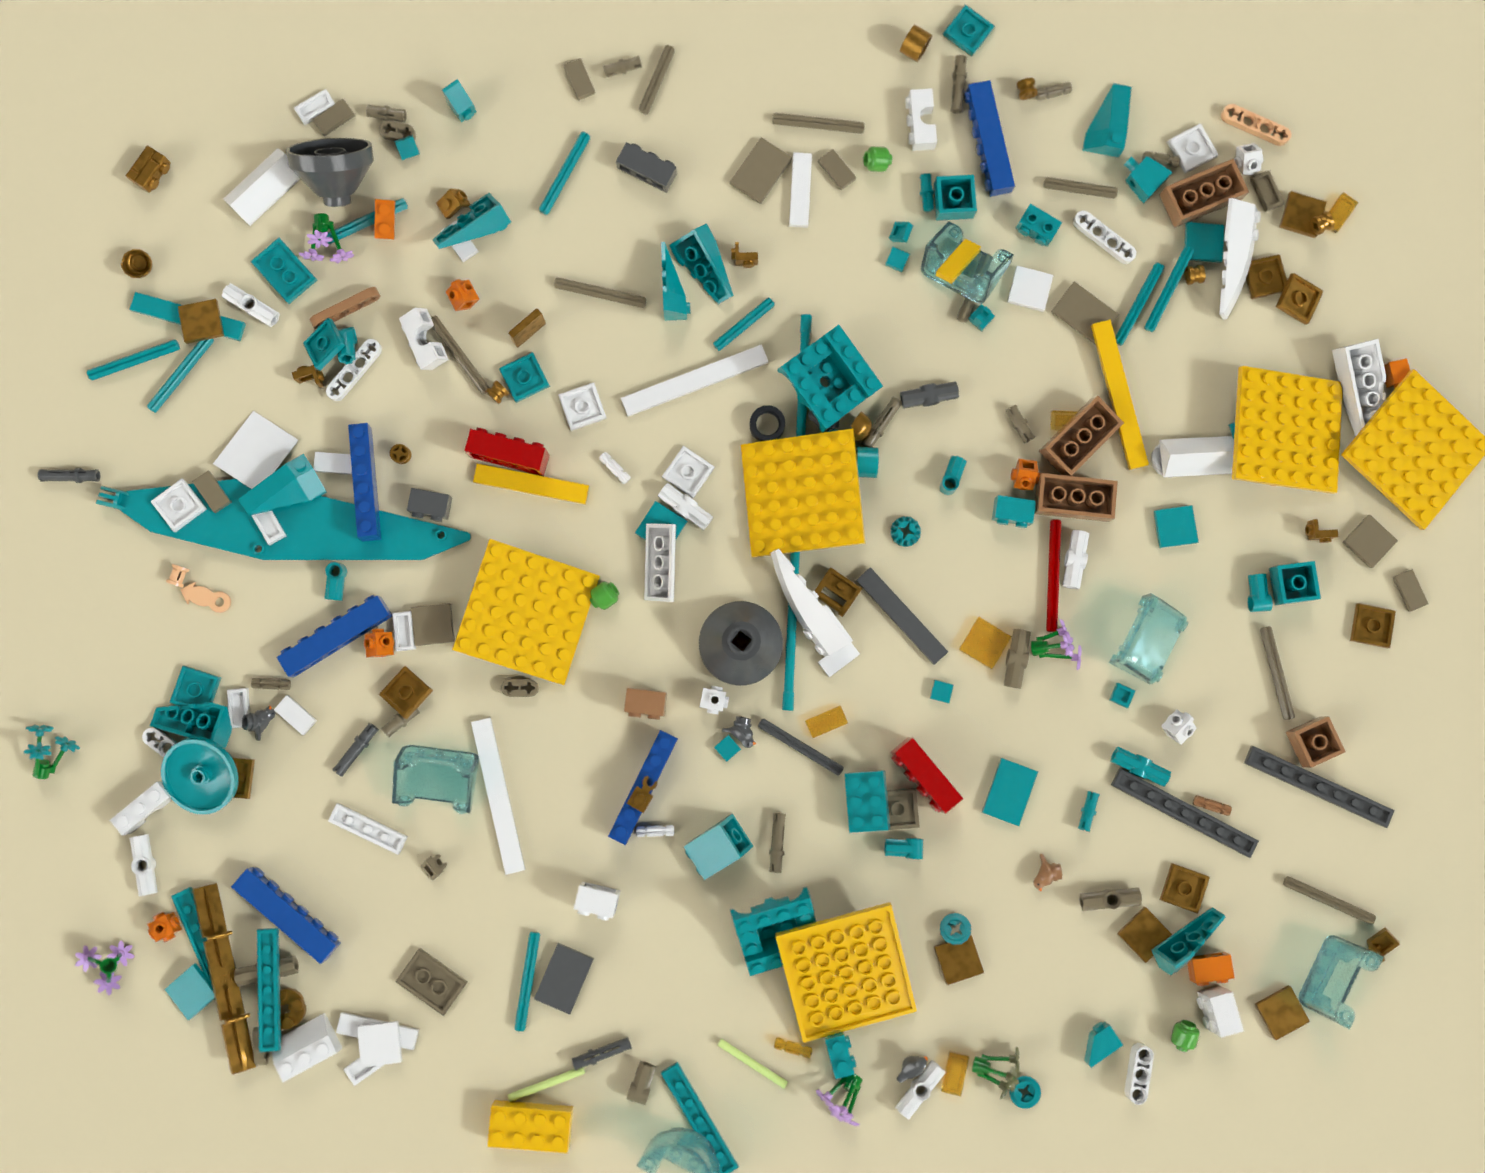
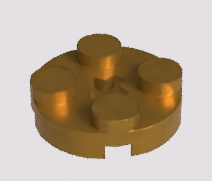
M292 988L280 990L281 1030H289L303 1020L306 1014L304 997L299 991ZM288 1004V1009L290 1010V1013L286 1012L284 1014L282 1012L281 1006Z

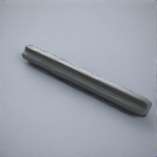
M761 719L758 724L760 729L834 774L840 775L842 773L843 766L766 719Z

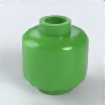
M872 146L868 151H865L863 163L869 171L884 172L892 164V155L886 147Z
M603 581L591 590L592 598L590 601L595 608L599 607L602 610H606L618 601L619 591L612 582Z
M1181 1020V1022H1177L1174 1025L1171 1041L1178 1050L1187 1052L1196 1048L1200 1032L1193 1022Z

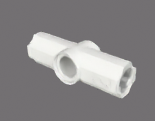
M231 283L224 288L222 297L245 311L248 315L255 317L269 327L275 325L279 320L280 313L257 300L253 295L244 292ZM254 302L253 307L248 309V304Z
M669 483L658 494V497L673 507L676 513L684 519H689L703 531L713 519V516L699 507L695 500L686 494L683 495Z
M1072 531L1069 550H1067L1064 560L1066 568L1063 587L1080 589L1082 573L1088 560L1086 550L1089 533L1086 531Z
M149 834L131 837L130 844L133 857L131 869L136 876L139 896L158 893L154 870L156 861L152 857ZM143 860H144V861L146 862V864H147V867H146L145 870L142 869V867H141V862H142Z
M931 1060L920 1076L912 1081L911 1087L895 1108L905 1118L910 1119L922 1102L929 1098L932 1089L946 1071ZM918 1086H925V1091L923 1093H916V1088Z

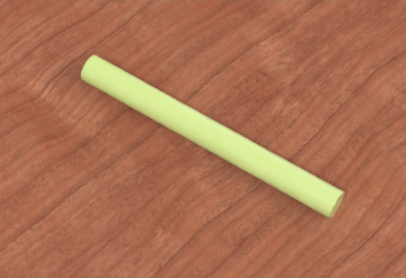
M721 1039L717 1046L783 1089L786 1087L788 1081L725 1040Z
M584 1067L578 1070H570L508 1094V1099L512 1102L585 1074Z

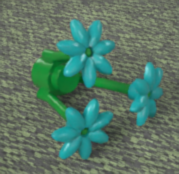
M38 725L26 727V730L35 732V736H37V745L28 744L29 749L23 751L25 754H30L29 759L35 758L32 776L37 779H47L50 773L54 774L56 766L68 749L72 752H75V749H80L76 745V741H69L66 736L63 738L56 736L55 739L57 741L54 743L61 745V750L51 765L49 760L44 759V755H52L49 751L51 746H42L41 742L44 731L52 732L54 729L52 726L41 725L39 727Z

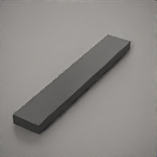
M871 567L856 580L933 665L948 653L946 648Z

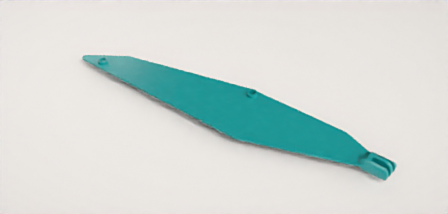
M237 479L217 481L232 502L217 513L212 511L196 486L188 484L207 510L177 532H173L150 502L171 486L130 491L101 486V490L115 493V496L99 492L98 497L111 500L113 503L96 500L98 505L122 511L152 533L261 560H424L471 539L470 533L379 510L381 540L362 542L357 537L355 504L320 496L308 503L303 504L301 502L286 508L285 506L274 508L272 511L287 536L269 546L252 515L248 516L238 500L249 492L251 488ZM444 533V538L440 539L439 534ZM261 546L262 550L257 552V548Z

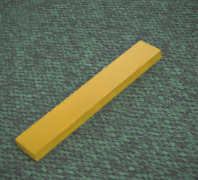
M482 464L476 465L473 483L583 505H586L590 487L589 485Z

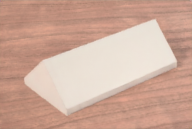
M277 148L223 200L251 226L295 185L300 178L289 168L287 155Z
M1232 436L1159 440L1163 478L1232 474L1234 439Z
M646 524L644 600L674 602L676 524Z

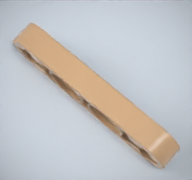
M1235 104L1227 105L1221 112V119L1225 123L1274 145L1283 146L1291 138V131L1287 127ZM1229 111H1232V117L1229 116ZM1243 118H1250L1252 125L1244 124ZM1260 125H1266L1269 128V132L1263 133L1260 130ZM1280 133L1283 134V139H1280Z

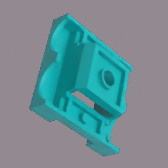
M839 324L777 369L778 373L786 376L792 383L800 403L807 406L813 412L819 422L821 432L828 429L883 387ZM821 378H826L828 380V387H823L821 385Z
M804 887L802 893L791 901L788 896L774 900L772 897L765 899L763 904L750 907L751 913H739L734 909L730 910L750 976L783 967L775 933L817 922L807 887Z

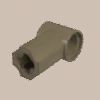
M640 1061L634 1081L630 1085L627 1100L642 1105L646 1104L656 1066Z

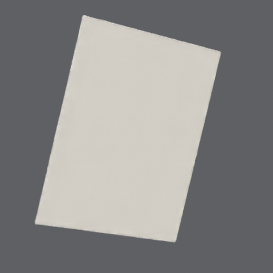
M253 411L213 464L253 489L276 471L298 442V439Z

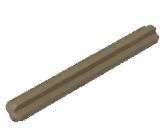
M774 113L773 124L860 134L864 132L865 126L863 122L781 113Z
M559 277L554 282L555 288L641 308H644L646 304L645 297Z
M433 316L431 318L434 324L433 329L481 394H486L485 390L490 387L439 318Z
M1263 627L1260 629L1283 719H1293L1295 714L1272 627Z
M1287 876L1283 882L1284 886L1365 923L1373 925L1376 920L1374 914L1292 877Z

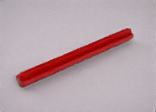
M1052 519L1050 521L1047 632H1055L1058 629L1061 520Z

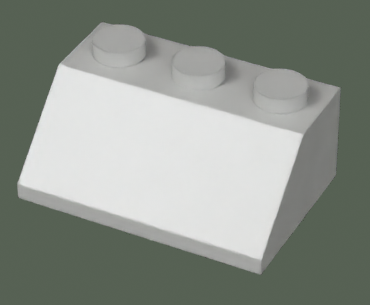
M323 1013L281 1036V1050L272 1051L274 1066L282 1082L331 1057L342 1049L326 1014Z

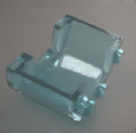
M672 1128L654 1136L647 1144L637 1164V1167L648 1173H656L662 1159L665 1158L692 1173H719V1161L711 1143L698 1132L687 1128Z

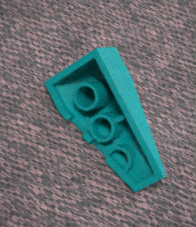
M1113 83L1085 133L1082 151L1119 158L1126 143L1132 87Z
M487 193L469 206L471 210L466 215L460 214L455 225H448L432 241L439 249L502 231L507 228L511 220L501 204L490 193Z
M707 223L693 229L669 245L678 263L682 267L685 266L691 272L690 275L694 279L697 278L703 284V289L718 304L734 296L717 242Z
M661 242L665 321L687 320V314H691L690 302H686L685 292L665 242Z
M302 454L284 464L238 500L248 516L272 511L274 508L283 506L286 508L301 502L303 504L308 503L327 493L306 456Z
M212 702L188 704L186 706L157 707L150 724L151 727L188 738L202 737L210 739L223 748H226L232 732L228 707Z
M1212 907L1151 949L1159 968L1171 976L1187 965L1226 918L1225 915Z

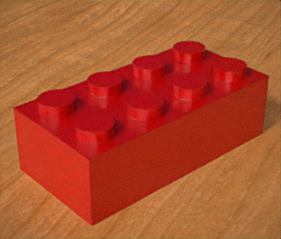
M478 427L476 430L470 429L464 450L472 459L543 477L550 456L541 443L533 442L528 444L525 443L524 439L518 437L509 439L506 438L505 434L495 432V435L489 434L488 430Z
M913 737L906 738L890 752L893 755L891 757L892 761L898 767L900 766L905 769L904 775L910 782H915L918 785L916 789L923 797L929 798V805L935 812L946 814L964 799Z

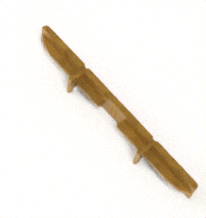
M215 883L195 888L192 892L202 938L206 937L207 939L203 944L220 1021L224 1020L225 1023L221 1025L230 1071L234 1075L255 1068L256 1065L246 1018L250 1017V1013L245 1014L240 988L234 979L236 969L228 936L232 934V931H227L218 885Z

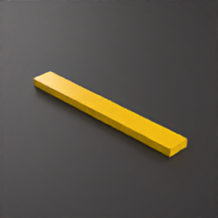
M1111 320L1094 323L1091 325L1113 412L1124 422L1118 431L1128 469L1132 470L1148 466L1147 455Z

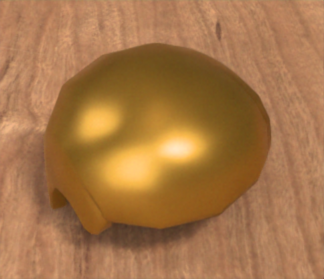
M132 249L123 255L121 268L126 275L140 279L150 273L152 259L143 250Z
M862 411L851 424L854 430L855 442L865 439L872 428L871 420Z

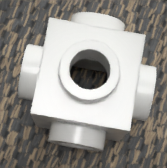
M1255 143L1236 147V158H1234V161L1243 175H1251L1254 172L1261 171V163H1263L1262 149Z
M712 686L711 689L703 688L700 708H706L707 713L718 715L719 711L723 712V708H727L729 697L726 696V692H723L722 687ZM712 697H717L719 699L718 703L713 704L711 702Z
M1179 710L1169 715L1167 720L1161 725L1166 735L1180 745L1188 737H1191L1197 729L1193 723V717L1187 712L1183 714Z

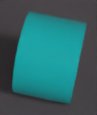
M856 447L859 477L877 478L879 465L878 448Z

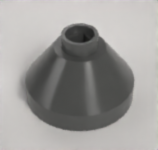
M356 138L311 140L294 144L286 149L289 168L317 196L323 197L324 205L328 207L349 205L351 203L350 195L356 192L374 161L372 143Z
M746 601L730 602L714 610L705 620L699 635V651L705 667L714 677L730 685L746 686L766 678L777 666L783 649L782 632L776 619L763 607ZM739 631L752 640L744 651H741L731 643Z

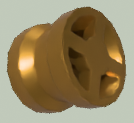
M1025 78L1016 84L1020 90V100H1028L1038 95V91L1034 87V78Z
M1323 212L1319 217L1315 216L1310 220L1311 228L1316 235L1323 234L1325 230H1331L1335 226L1334 219L1329 212Z
M1199 264L1196 267H1186L1184 277L1187 285H1192L1194 282L1204 283L1206 274L1203 264Z
M497 380L493 382L491 388L485 390L498 404L502 402L504 396L510 394Z
M396 444L390 450V457L398 464H406L410 461L412 453L405 445Z

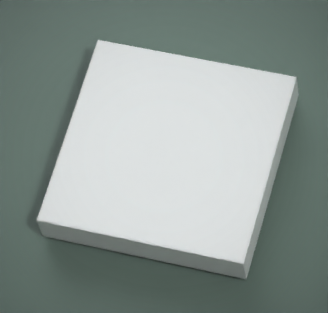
M1201 123L1167 141L1174 156L1180 157L1179 164L1185 174L1219 155Z
M1017 266L1007 303L1044 312L1053 275Z
M594 382L558 395L571 431L607 419Z
M683 446L662 475V478L691 498H694L715 467Z
M183 478L150 501L173 532H177L207 510Z
M399 1021L360 1025L357 1027L361 1067L402 1062Z

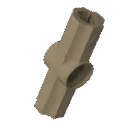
M1013 629L1011 646L1006 656L1007 670L1004 686L1021 689L1024 669H1026L1029 660V652H1027L1031 634L1029 631Z
M1138 887L1118 890L1107 889L1100 892L1081 893L1079 900L1082 911L1108 908L1117 909L1118 907L1141 905L1142 895ZM1113 894L1114 901L1112 904H1108L1107 897Z
M296 956L279 959L280 977L298 973L299 964ZM257 963L256 965L235 970L234 979L238 987L258 982Z

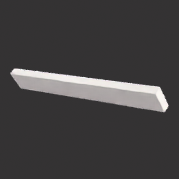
M761 344L622 397L621 400L629 417L768 364L769 361Z
M491 718L471 722L505 874L526 870Z

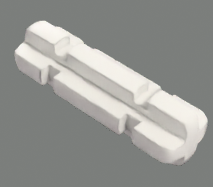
M604 452L599 457L600 461L606 464V467L616 477H619L618 479L623 484L630 480V475L624 472V469L614 459H611L607 452Z
M661 825L647 826L646 828L645 826H638L636 828L637 837H645V835L648 837L673 836L674 826L666 825V827H663Z

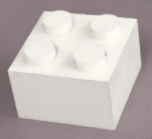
M582 882L579 885L574 909L578 910V914L589 916L592 913L596 914L599 919L609 920V918H613L615 915L621 890Z
M1220 985L1197 991L1199 996L1197 1003L1199 1008L1203 1010L1204 1017H1202L1206 1029L1221 1038L1244 1032L1232 991Z

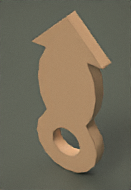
M196 582L180 589L187 604L191 601L199 606H209L218 613L227 611L231 606V599L228 594L224 592L214 593L206 587L195 586ZM223 598L224 604L218 607L216 600Z

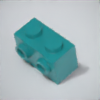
M1030 203L1016 229H1018L1020 234L1035 239L1037 244L1048 247L1063 222Z
M998 495L994 499L992 520L997 521L999 525L1013 523L1016 524L1015 527L1027 528V526L1033 524L1036 501Z
M841 1032L824 1037L835 1079L854 1075L853 1068L857 1066L854 1055L850 1056L848 1048H851L849 1036H845Z

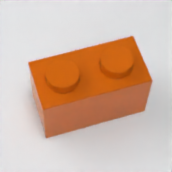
M375 199L374 238L395 239V200Z
M1226 952L1193 956L1187 963L1190 981L1196 983L1197 986H1206L1212 981L1227 983L1228 979L1235 978L1231 954Z

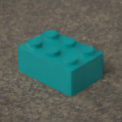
M885 770L845 773L849 833L888 831L890 829Z

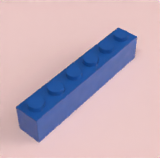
M991 81L969 84L966 92H964L965 103L969 105L968 117L974 126L972 127V134L978 143L976 151L977 155L981 156L980 168L981 172L985 173V189L989 191L990 197L1012 193L1015 183Z
M368 423L348 425L357 537L362 542L381 540L372 429Z
M378 595L369 596L364 600V604L359 607L358 605L351 607L343 617L340 615L333 618L330 625L317 628L312 636H305L297 641L298 644L294 647L289 646L280 652L281 655L276 658L287 676L292 678L298 676L390 619L392 613L382 597Z
M662 730L659 731L608 835L609 838L624 845L627 844L642 814L639 810L628 805L627 802L636 786L642 789V782L646 776H649L646 782L648 786H653L654 782L658 781L678 738Z
M257 867L247 868L231 886L318 963L322 964L341 944L334 932H328L323 928L324 924L320 920L309 916V911L305 907L294 903V898L290 894L280 891L278 889L279 885L273 880L265 878L264 872Z

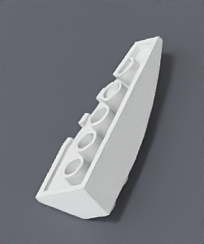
M1229 198L1224 239L1228 252L1223 254L1226 270L1222 271V283L1225 285V288H1221L1220 315L1223 320H1227L1244 285L1251 264L1255 241H1258L1259 231L1256 229L1257 223H1260L1261 213L1257 210L1255 204L1234 198Z
M1379 339L1332 350L1338 381H1340L1343 390V402L1355 436L1380 408L1383 400H1386V393H1383L1386 373Z
M779 549L772 551L771 557L783 593L793 613L803 627V633L809 640L812 639L815 643L816 651L820 655L830 656L853 641L829 607L827 605L822 606L819 603L818 594L807 589L806 580L793 572L795 567Z

